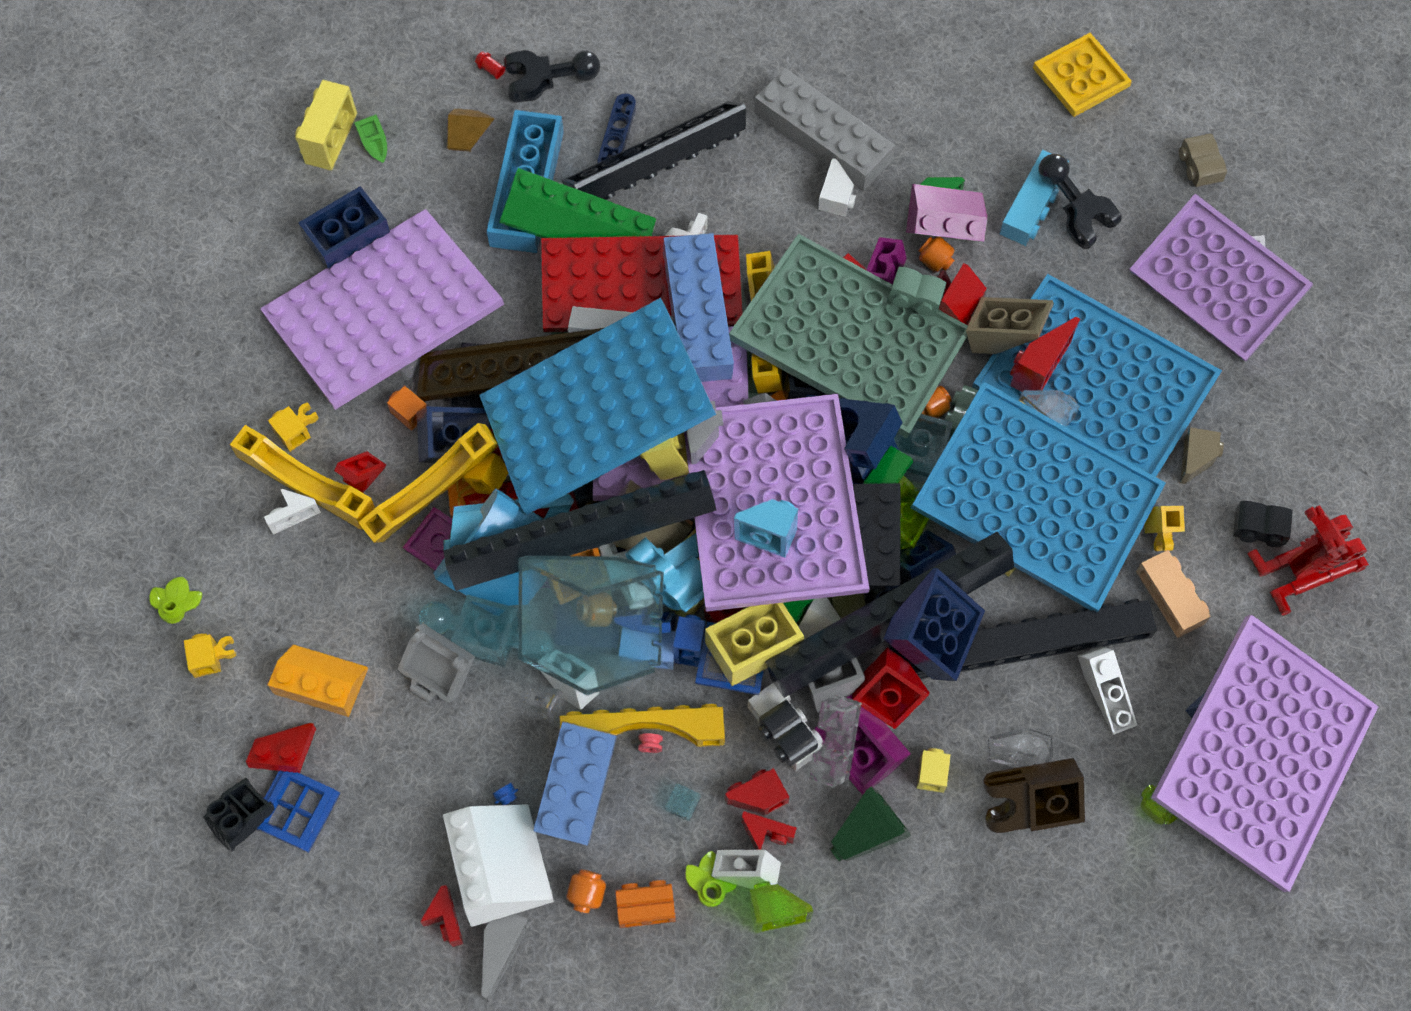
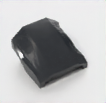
M244 778L223 792L219 800L209 804L206 809L207 813L203 818L223 846L229 852H233L236 846L248 838L272 814L275 807L255 790L247 778Z

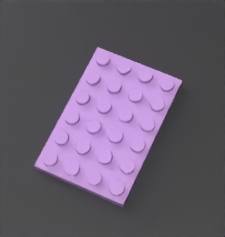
M1196 194L1192 196L1130 268V272L1245 362L1313 286L1312 282Z

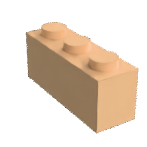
M1169 550L1140 564L1136 573L1177 638L1205 625L1211 617L1209 608L1203 600L1199 599L1193 582L1185 577L1179 560L1172 556Z

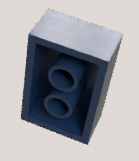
M361 186L298 222L304 239L328 269L334 264L350 257L354 252L370 245L374 240L390 233L387 219Z

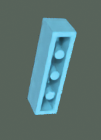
M1045 150L1041 151L1006 215L1000 230V235L1024 246L1027 245L1030 238L1035 239L1040 228L1037 225L1039 220L1044 221L1050 210L1047 206L1049 202H1055L1060 191L1057 189V185H1049L1039 176L1038 167L1041 160L1051 154Z

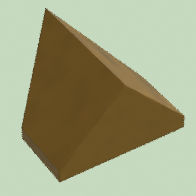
M457 108L452 110L448 114V150L471 152L472 147L495 118L478 110Z

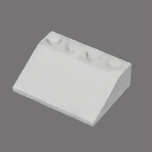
M528 804L470 806L443 814L464 910L471 927L554 902L537 835L533 831L534 824Z

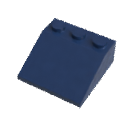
M933 568L893 615L883 639L932 680L957 681L985 610L938 568Z

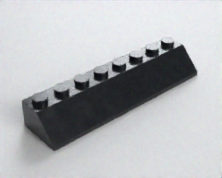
M727 101L561 181L566 186L605 200L610 199L616 195V191L622 188L627 190L636 186V181L643 178L644 180L651 179L657 176V171L661 169H672L678 166V161L684 158L686 160L693 159L699 155V151L705 148L706 150L714 149L719 146L720 141L724 139L732 140L740 136L739 132L746 129L745 104Z

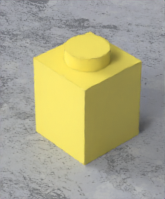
M930 748L928 751L923 750L920 757L917 789L944 793L948 781L950 754H944L943 750Z

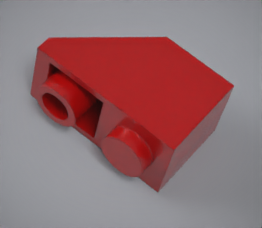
M774 768L766 771V769L759 770L751 776L752 779L744 784L741 781L731 785L727 789L728 792L725 793L727 805L764 816L789 803L790 797Z

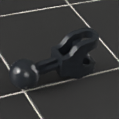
M528 50L509 53L504 58V67L511 75H525L522 79L514 81L509 85V98L515 103L534 101L546 89L554 88L553 78L574 75L579 80L590 81L598 75L600 61L590 51L578 52L574 55L571 62L550 65L548 56L540 57Z
M1049 154L1039 164V176L1045 183L1057 185L1067 198L1069 203L1063 207L1067 214V232L1077 245L1083 249H1089L1097 240V235L1092 227V219H1096L1104 226L1112 228L1121 222L1122 216L1111 199L1104 196H1096L1090 189L1080 193L1068 177L1070 166L1067 159L1060 154Z

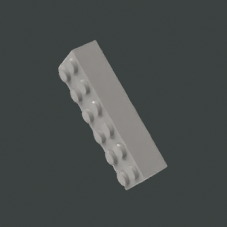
M786 68L755 97L754 114L830 167L832 158L837 159L852 183L863 191L893 161L895 144Z

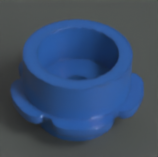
M509 783L493 793L496 799L494 803L500 802L502 805H506L517 799L515 793L518 792V788L515 790L513 784Z

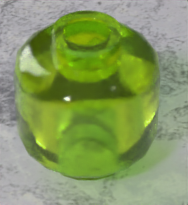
M1151 784L1147 786L1141 793L1143 797L1140 804L1142 811L1156 824H1172L1178 817L1151 799L1157 785Z

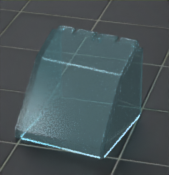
M525 556L519 558L518 659L587 696L654 673L655 667L653 666L661 665V646L654 644V641L662 642V621L659 618H662L663 595L656 594L655 590L663 592L664 572L657 571L656 565L619 557Z

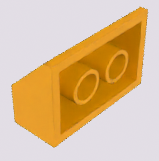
M293 644L277 661L268 682V687L275 695L349 717L368 667Z

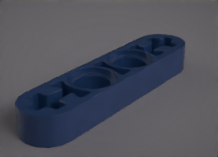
M628 93L620 94L615 99L598 155V163L609 158V154L613 156L625 149L636 111V100ZM629 103L626 106L625 113H622V105ZM617 121H623L626 123V126L623 128H616L614 127V123ZM612 140H617L621 143L616 148L608 146V143Z

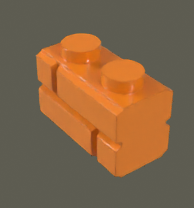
M665 880L649 882V887L638 888L636 883L624 884L621 886V890H616L620 928L676 922L672 884H666Z

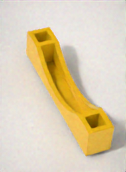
M770 251L746 254L751 301L775 268ZM752 353L753 380L758 394L782 391V369Z
M477 423L460 437L427 471L400 492L378 505L358 523L374 543L384 542L499 446L495 436L486 424Z
M244 425L230 443L237 458L300 495L313 498L317 505L360 530L363 528L358 522L375 509L371 497L350 485L336 482L310 469L287 454L266 436L247 425Z
M704 704L701 708L679 705L672 710H663L662 707H650L647 711L625 708L621 709L618 713H609L608 710H596L593 714L571 711L567 712L564 716H560V728L562 722L565 721L615 735L638 729H658L681 736L697 747L725 745L723 707H717L716 704Z

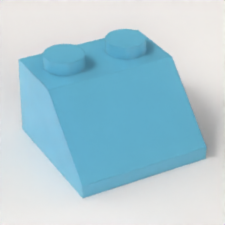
M771 499L736 513L734 517L735 540L786 558L797 532L798 508H795L788 501Z

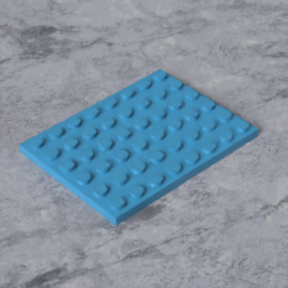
M1047 274L1031 297V299L1053 300L1054 303L1039 338L1074 317L1080 318L1071 344L1036 400L1011 387L1010 384L1013 376L1009 375L1019 351L1025 352L1029 343L1034 340L993 354L974 381L972 388L979 390L982 383L986 382L1156 477L1222 370Z
M661 298L480 394L521 508L526 515L634 459L662 442L717 415Z
M983 382L912 504L911 509L973 544L998 532L1013 549L1015 568L1085 608L1098 612L1166 482L990 384Z

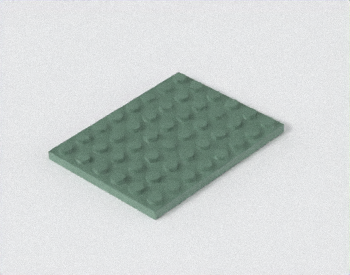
M798 234L736 322L729 336L731 342L827 395L838 394L839 398L895 405L903 422L897 433L907 438L965 342L968 325L940 310H937L935 316H925L912 308L897 307L888 301L892 284Z

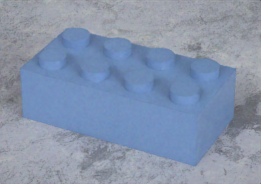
M565 721L562 722L534 832L584 845L589 844L617 735Z

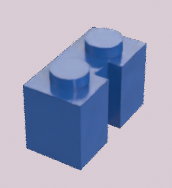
M694 615L679 616L673 644L674 663L698 667L706 629V621L701 620L700 617Z

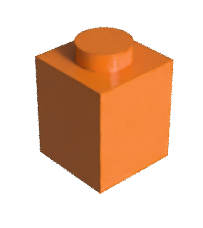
M406 386L395 391L387 402L390 413L411 431L417 426V412L427 406L423 400Z

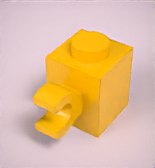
M308 402L299 407L298 415L288 406L283 410L275 412L272 418L268 420L273 432L290 452L311 438L306 426L315 423L319 418L316 412H313L311 415H305L307 411L311 410Z
M491 453L466 473L463 478L477 493L491 494L495 488L497 490L500 489L508 475V470L503 463V459L499 455Z
M1184 506L1153 507L1144 524L1145 533H1157L1154 540L1155 551H1173L1172 532H1185Z
M202 633L192 636L191 639L184 640L188 670L194 678L221 672L219 659H231L237 656L234 649L225 651V647L228 644H233L234 639L231 636H225L217 644L211 634Z

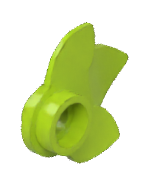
M184 577L172 579L168 582L165 589L154 587L149 595L151 606L157 609L160 618L169 624L180 622L184 618L185 612L195 609L202 600V592L190 591L188 581Z
M709 851L703 856L699 866L687 865L685 870V879L688 885L697 891L699 901L707 907L718 906L724 900L725 894L733 891L737 886L736 884L712 877L716 854L713 851ZM707 889H712L714 891V898H710L707 896Z

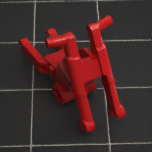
M1320 505L1315 508L1310 507L1304 513L1308 520L1312 521L1317 527L1314 529L1315 534L1310 536L1311 538H1306L1305 541L1300 542L1301 546L1277 555L1274 559L1267 562L1264 561L1257 549L1247 553L1260 576H1265L1290 566L1297 580L1270 592L1282 616L1291 612L1285 597L1293 594L1296 596L1328 582H1333L1335 579L1352 572L1363 571L1369 565L1365 557L1362 556L1367 552V549L1361 539L1356 538L1345 541L1348 538L1347 536L1351 534L1350 530L1353 529L1346 514L1330 520ZM1340 562H1345V563H1346V564H1343V565H1341V566H1339V567L1334 568V565L1337 566V565L1340 564Z

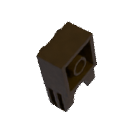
M1074 758L990 772L983 779L984 789L991 797L1007 798L1004 803L991 807L986 813V826L994 833H1005L1028 828L1032 832L1085 822L1084 776Z

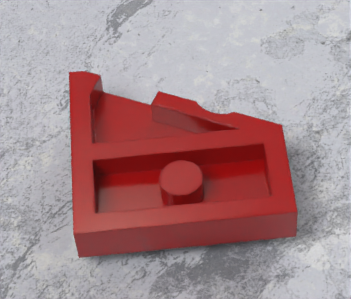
M314 723L304 724L255 739L246 760L247 766L254 769L300 773L316 732Z

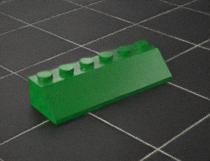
M517 168L499 223L541 238L652 236L656 218Z

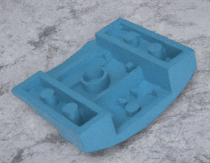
M495 488L480 509L483 515L482 520L464 544L478 540L481 537L504 532L507 529L518 528L533 521H540L544 518L534 512L526 515L520 503ZM444 558L433 574L436 580L455 590ZM542 564L458 591L500 613L507 606L527 604L543 585L547 575Z

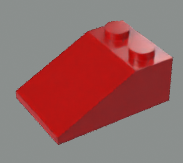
M1074 317L1029 343L1025 352L1020 350L1009 374L1013 376L1010 386L1037 400L1071 344L1080 318Z

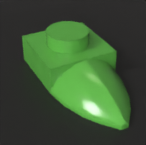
M375 114L355 122L354 124L361 141L368 153L382 163L385 162L387 141L378 116Z

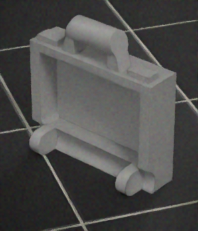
M422 623L416 627L414 634L410 638L398 670L406 677L412 678L410 691L429 703L438 695L439 698L450 703L459 696L475 656Z

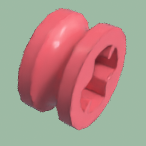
M652 733L639 735V741H641V744L638 745L639 751L645 753H659L662 751L660 742L663 741V736Z

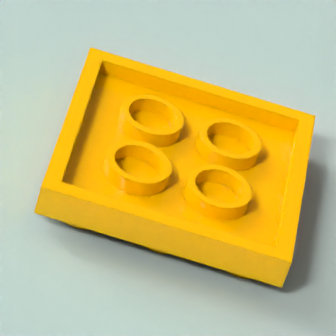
M1091 32L1039 59L1033 65L1036 73L1073 117L1127 89L1132 83V80Z

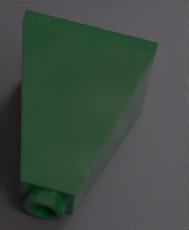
M871 786L865 791L831 841L833 846L830 850L839 862L843 859L849 861L907 839L911 836V833L879 791Z

